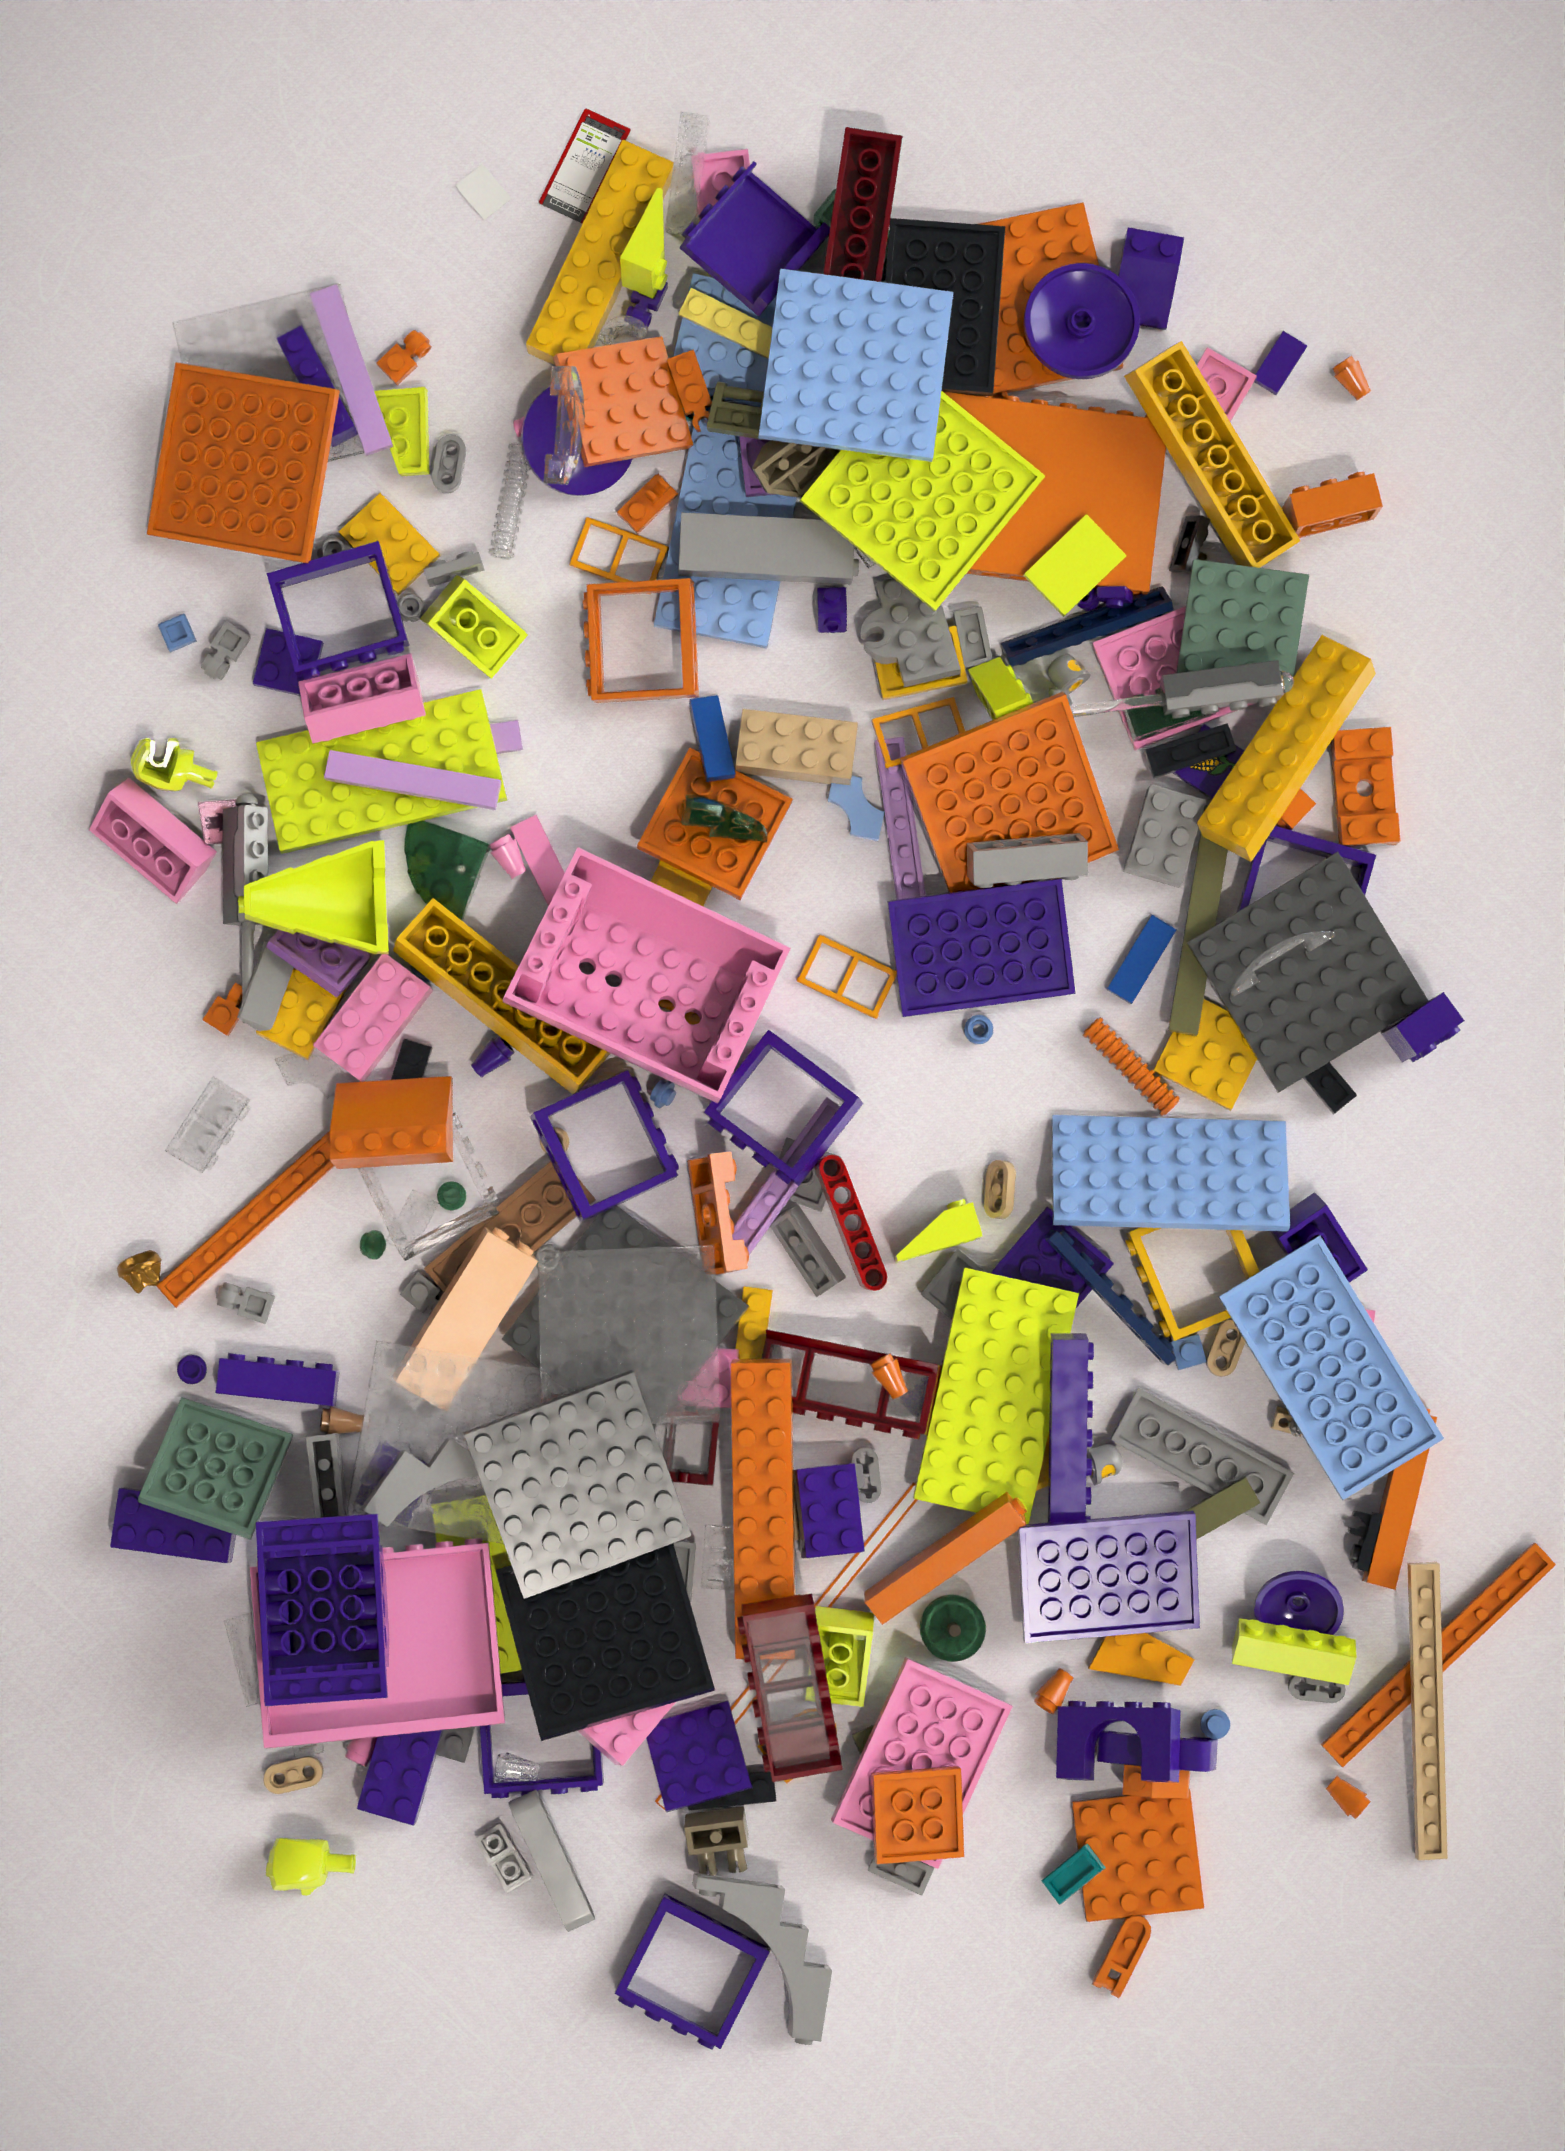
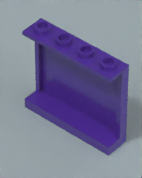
M753 161L747 169L742 166L731 179L734 184L730 188L725 185L715 197L718 202L714 206L709 203L698 216L702 220L697 225L692 222L682 234L685 240L679 248L757 316H760L777 296L780 269L799 271L828 237L830 227L825 222L818 229L814 227L752 173L757 165Z

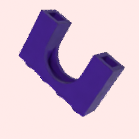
M1068 1701V1706H1058L1056 1778L1094 1781L1095 1745L1100 1732L1112 1723L1125 1721L1136 1730L1141 1741V1780L1179 1783L1181 1710L1171 1708V1703L1153 1702V1708L1142 1707V1702H1124V1707H1114V1702L1096 1701V1707H1086L1085 1701Z

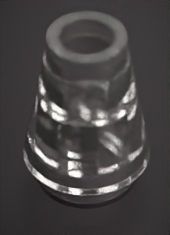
M506 1752V1755L498 1754L495 1778H500L501 1782L537 1781L540 1764Z

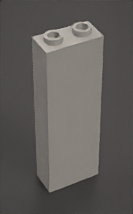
M681 512L678 576L851 585L853 576H858L859 559H854V548L856 547L823 520Z

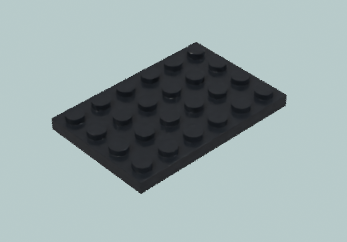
M890 218L885 283L953 292L941 391L966 395L993 396L1005 226Z

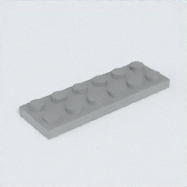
M1140 1388L1135 1392L1110 1439L1210 1495L1246 1477L1260 1504L1244 1513L1265 1525L1268 1524L1294 1475L1288 1469Z

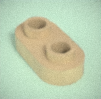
M995 1160L987 1168L984 1209L991 1218L1005 1219L1013 1210L1016 1171L1013 1164L1008 1161Z
M1233 1320L1225 1321L1219 1326L1206 1359L1208 1370L1215 1376H1228L1235 1370L1245 1345V1340ZM1229 1329H1233L1236 1332L1234 1340H1229L1226 1336ZM1219 1356L1224 1357L1226 1360V1364L1222 1368L1216 1365V1359Z
M312 1756L276 1763L266 1770L264 1785L274 1794H283L314 1786L323 1776L322 1763ZM305 1766H311L314 1769L312 1776L304 1774ZM276 1773L284 1774V1783L276 1782Z

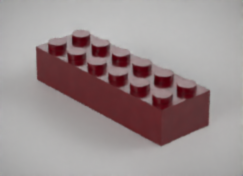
M845 127L823 274L881 282L903 136Z

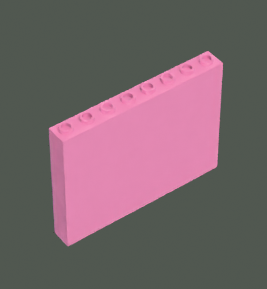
M482 1538L465 1540V1545L453 1546V1541L435 1543V1548L423 1549V1544L405 1546L406 1551L394 1552L393 1547L383 1548L389 1623V1667H386L388 1698L265 1706L258 1561L257 1567H250L264 1748L505 1724L489 1543H483Z

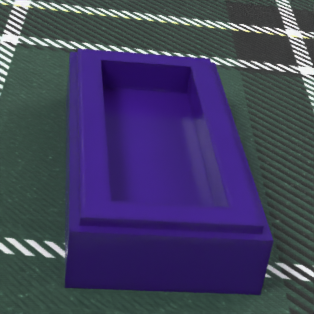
M1283 331L1255 374L1257 375L1255 383L1277 395L1306 350L1307 345Z

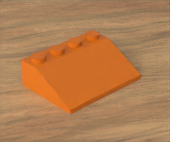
M452 1076L336 1083L330 1126V1161L337 1169L453 1162Z

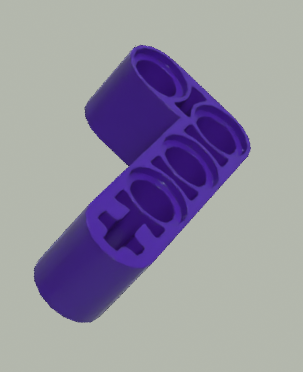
M1100 1732L1097 1745L1098 1762L1141 1766L1142 1746L1138 1733ZM1180 1737L1179 1770L1198 1772L1216 1770L1218 1739Z

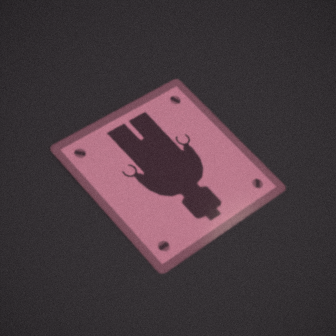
M236 799L198 802L206 845L223 843V809L237 806L235 805Z

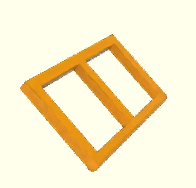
M586 517L569 565L617 583L633 582L615 575L628 539L660 550L649 579L651 581L657 579L669 546ZM591 525L623 536L609 572L578 561Z
M947 698L872 719V725L881 749L885 767L890 768L901 765L902 762L900 758L891 760L880 724L912 716L922 749L926 748L928 743L918 716L919 713L950 705L958 733L965 732L955 698Z
M819 935L800 976L797 978V982L877 1019L897 973L895 970ZM822 943L853 957L837 993L805 979ZM858 961H862L890 975L873 1011L842 996Z

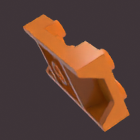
M1391 727L1338 730L1331 741L1339 844L1347 847L1370 844L1397 845L1401 840L1399 816L1396 813ZM1361 781L1368 782L1372 787L1371 795L1361 796L1357 792V784Z
M732 1153L708 1154V1157L688 1160L703 1271L710 1276L747 1269L749 1252L744 1245V1239L733 1240L732 1238L734 1224L729 1216L728 1209L730 1195L725 1188V1183L735 1181L737 1167L735 1160L732 1158Z

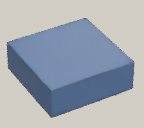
M185 614L158 624L170 653L197 642Z

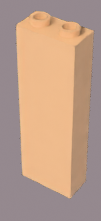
M484 1227L392 1375L396 1384L443 1411L447 1409L538 1262L535 1256L532 1255L534 1253L532 1248L522 1242H519L518 1245L508 1241L509 1235L496 1227L492 1231Z

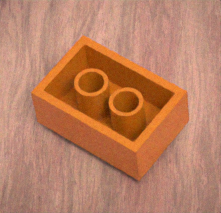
M1363 471L1349 475L1348 480L1337 482V479L1334 478L1321 482L1320 487L1309 489V486L1306 485L1292 490V494L1288 496L1282 509L1298 537L1302 538L1374 520L1382 509L1383 504L1374 473L1365 475Z

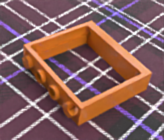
M690 578L587 584V592H584L583 607L584 610H588V621H584V635L586 639L589 638V650L585 651L586 667H590L591 679L586 680V687H588V696H591V700L595 703L698 698L694 581ZM679 592L683 688L605 692L601 596Z

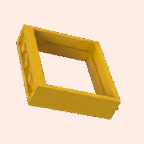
M1140 1227L1126 1233L1128 1239L1124 1241L1127 1245V1250L1130 1256L1135 1255L1140 1266L1136 1267V1272L1142 1284L1147 1282L1151 1292L1147 1294V1298L1153 1311L1157 1309L1162 1320L1158 1324L1165 1338L1169 1337L1171 1341H1176L1231 1318L1228 1312L1224 1310L1179 1329L1141 1240V1236L1161 1228ZM1226 1230L1245 1278L1248 1279L1260 1272L1243 1231Z

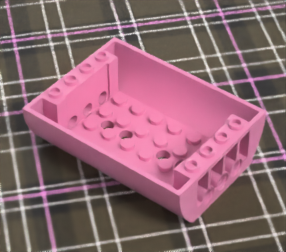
M578 847L504 995L503 1003L718 1104L791 948ZM589 962L594 966L595 971L592 974H584L580 971L579 964ZM611 974L616 975L620 978L621 984L617 987H611L606 983L605 977ZM663 999L672 1002L674 1009L670 1012H664L659 1008L658 1002ZM688 1012L698 1014L700 1022L695 1025L689 1024L685 1019V1014Z

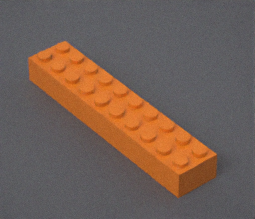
M733 1359L731 1362L735 1659H744L742 1645L747 1644L746 1634L740 1635L737 1617L743 1616L741 1605L795 1595L792 1359ZM796 1649L760 1655V1659H795Z

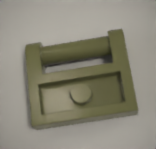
M718 381L707 422V430L709 432L758 439L764 391L728 386L725 382ZM725 398L759 402L761 407L724 402Z

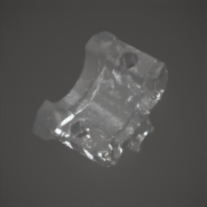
M618 316L610 319L602 326L598 340L602 342V346L612 345L622 335L631 336L635 340L646 339V334L649 330L639 319L632 316Z

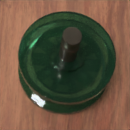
M954 1594L940 1596L929 1603L922 1613L920 1619L922 1641L927 1649L939 1659L950 1662L965 1660L979 1650L985 1639L986 1624L982 1612L972 1601L963 1596Z

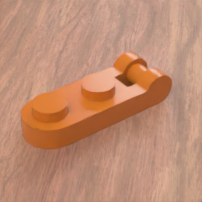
M1133 1915L1124 1919L1100 1968L1094 1976L1092 1985L1098 1988L1104 1987L1111 1991V1995L1120 1998L1151 1936V1926L1146 1918ZM1111 1968L1120 1973L1117 1980L1108 1976Z

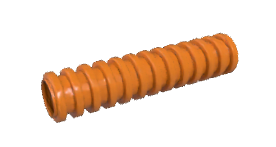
M1102 1017L1097 1018L1084 1031L1083 1037L1086 1038L1088 1036L1090 1039L1089 1043H1094L1097 1046L1095 1049L1097 1051L1101 1050L1103 1052L1102 1056H1107L1109 1058L1108 1062L1110 1064L1114 1063L1116 1065L1115 1069H1120L1122 1071L1121 1075L1123 1077L1126 1075L1129 1078L1127 1081L1135 1084L1134 1089H1139L1141 1091L1140 1095H1145L1148 1098L1146 1101L1148 1103L1152 1102L1154 1104L1153 1108L1155 1110L1158 1108L1161 1111L1159 1113L1161 1116L1166 1115L1179 1102L1180 1097H1175L1172 1094L1174 1091L1172 1089L1168 1090L1166 1088L1167 1084H1162L1160 1082L1161 1078L1159 1076L1155 1077L1153 1075L1154 1071L1147 1069L1148 1064H1143L1141 1062L1142 1058L1140 1056L1137 1058L1134 1055L1135 1051H1130L1128 1049L1129 1045L1127 1043L1124 1045L1121 1042L1123 1039L1121 1037L1117 1038L1115 1036L1116 1032L1114 1030L1111 1032L1108 1029L1110 1026L1102 1023Z

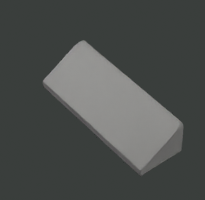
M265 940L237 1016V1018L257 1031L272 1029L294 968L266 948L269 940Z
M799 1205L789 1209L774 1220L770 1226L816 1297L846 1278Z

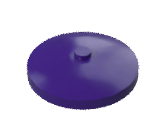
M1088 263L1069 264L1048 273L1033 289L1024 313L1025 336L1033 354L1051 371L1072 379H1093L1115 370L1126 360L1132 351L1140 328L1138 304L1128 285L1112 271Z
M560 382L542 391L533 400L524 416L521 429V444L526 462L541 482L557 492L573 496H584L601 492L615 484L625 474L633 460L628 459L584 467Z

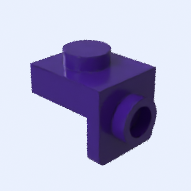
M846 587L817 588L818 632H846Z

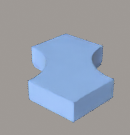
M852 776L851 785L831 783L828 802L836 804L846 813L850 822V835L878 841L884 812L874 808L866 800L862 790V778Z

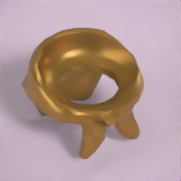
M152 1250L136 1254L118 1265V1276L124 1279L139 1294L145 1286H157L159 1284L162 1259Z

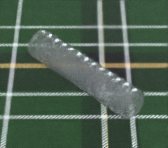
M518 442L511 443L508 447L511 451L507 453L509 461L505 462L507 470H504L503 473L506 478L502 479L504 487L500 489L502 496H499L498 499L501 504L497 505L499 513L495 515L497 522L493 525L496 530L492 531L494 539L490 541L492 548L489 549L491 556L505 560L514 558L512 550L516 549L514 541H517L518 538L515 533L519 532L517 524L521 522L519 515L523 512L520 507L524 506L522 498L526 496L524 489L527 488V483L525 480L529 479L527 472L531 470L524 457L522 444Z

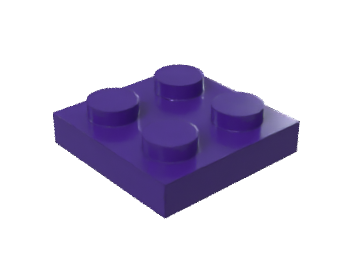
M266 628L253 685L301 696L299 681L305 679L304 677L298 678L294 671L284 633ZM295 635L303 663L319 660L324 644L323 641Z

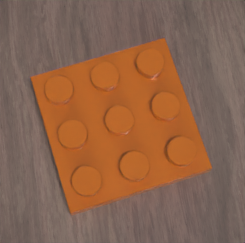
M959 1766L871 1773L874 1860L876 1864L964 1857L962 1778Z

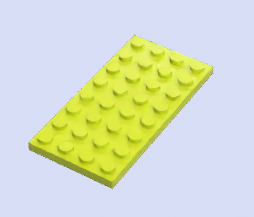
M479 689L424 702L425 716L389 724L385 727L361 731L357 734L333 738L329 741L312 743L309 731L306 730L256 742L280 853H289L478 808L326 781L324 774L330 750L499 779L502 783L497 803L507 801L482 690Z
M963 1267L913 1499L977 1513L1008 1492L1012 1499L1017 1497L1027 1511L1024 1513L1026 1524H1029L1049 1434L1051 1333H1071L1079 1293Z

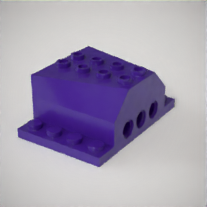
M378 1514L256 1522L265 1706L388 1698L386 1668L389 1667L386 1572L383 1548L380 1545Z

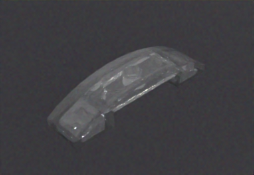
M552 366L550 395L558 396L555 449L554 454L545 455L544 483L568 485L576 469L582 449L585 428L584 395L580 377L575 366Z
M1333 931L1309 932L1288 938L1269 947L1255 957L1241 971L1229 990L1230 996L1235 997L1260 982L1254 971L1302 943L1305 950L1310 952L1336 935Z

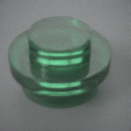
M453 1181L444 1183L437 1193L439 1204L449 1211L460 1209L465 1204L467 1198L464 1187Z
M372 1230L361 1237L360 1251L369 1259H379L386 1249V1240L382 1232Z

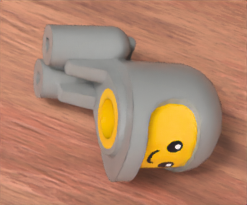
M1062 655L1053 660L1048 669V676L1057 688L1049 689V697L1063 691L1073 712V702L1069 694L1085 683L1091 675L1086 669L1082 670L1074 657Z
M1109 1444L1095 1448L1087 1447V1458L1092 1459V1475L1090 1478L1094 1485L1100 1484L1103 1478L1119 1474L1123 1466V1460L1116 1447Z

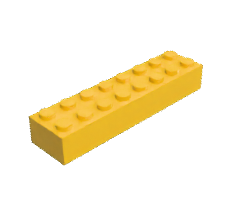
M622 140L526 342L528 354L555 365L553 357L558 353L594 348L622 288L620 257L657 187L663 189L664 199L676 174L674 162Z
M1182 341L1167 348L1124 376L1236 565L1260 568L1301 541Z
M1324 635L1320 636L1283 692L1284 695L1277 701V704H1275L1198 820L1197 825L1204 838L1252 862L1376 673L1371 658Z
M434 898L430 900L397 937L393 949L396 954L572 1095L576 1094L610 1055L609 1052L503 1003L504 995L519 966Z

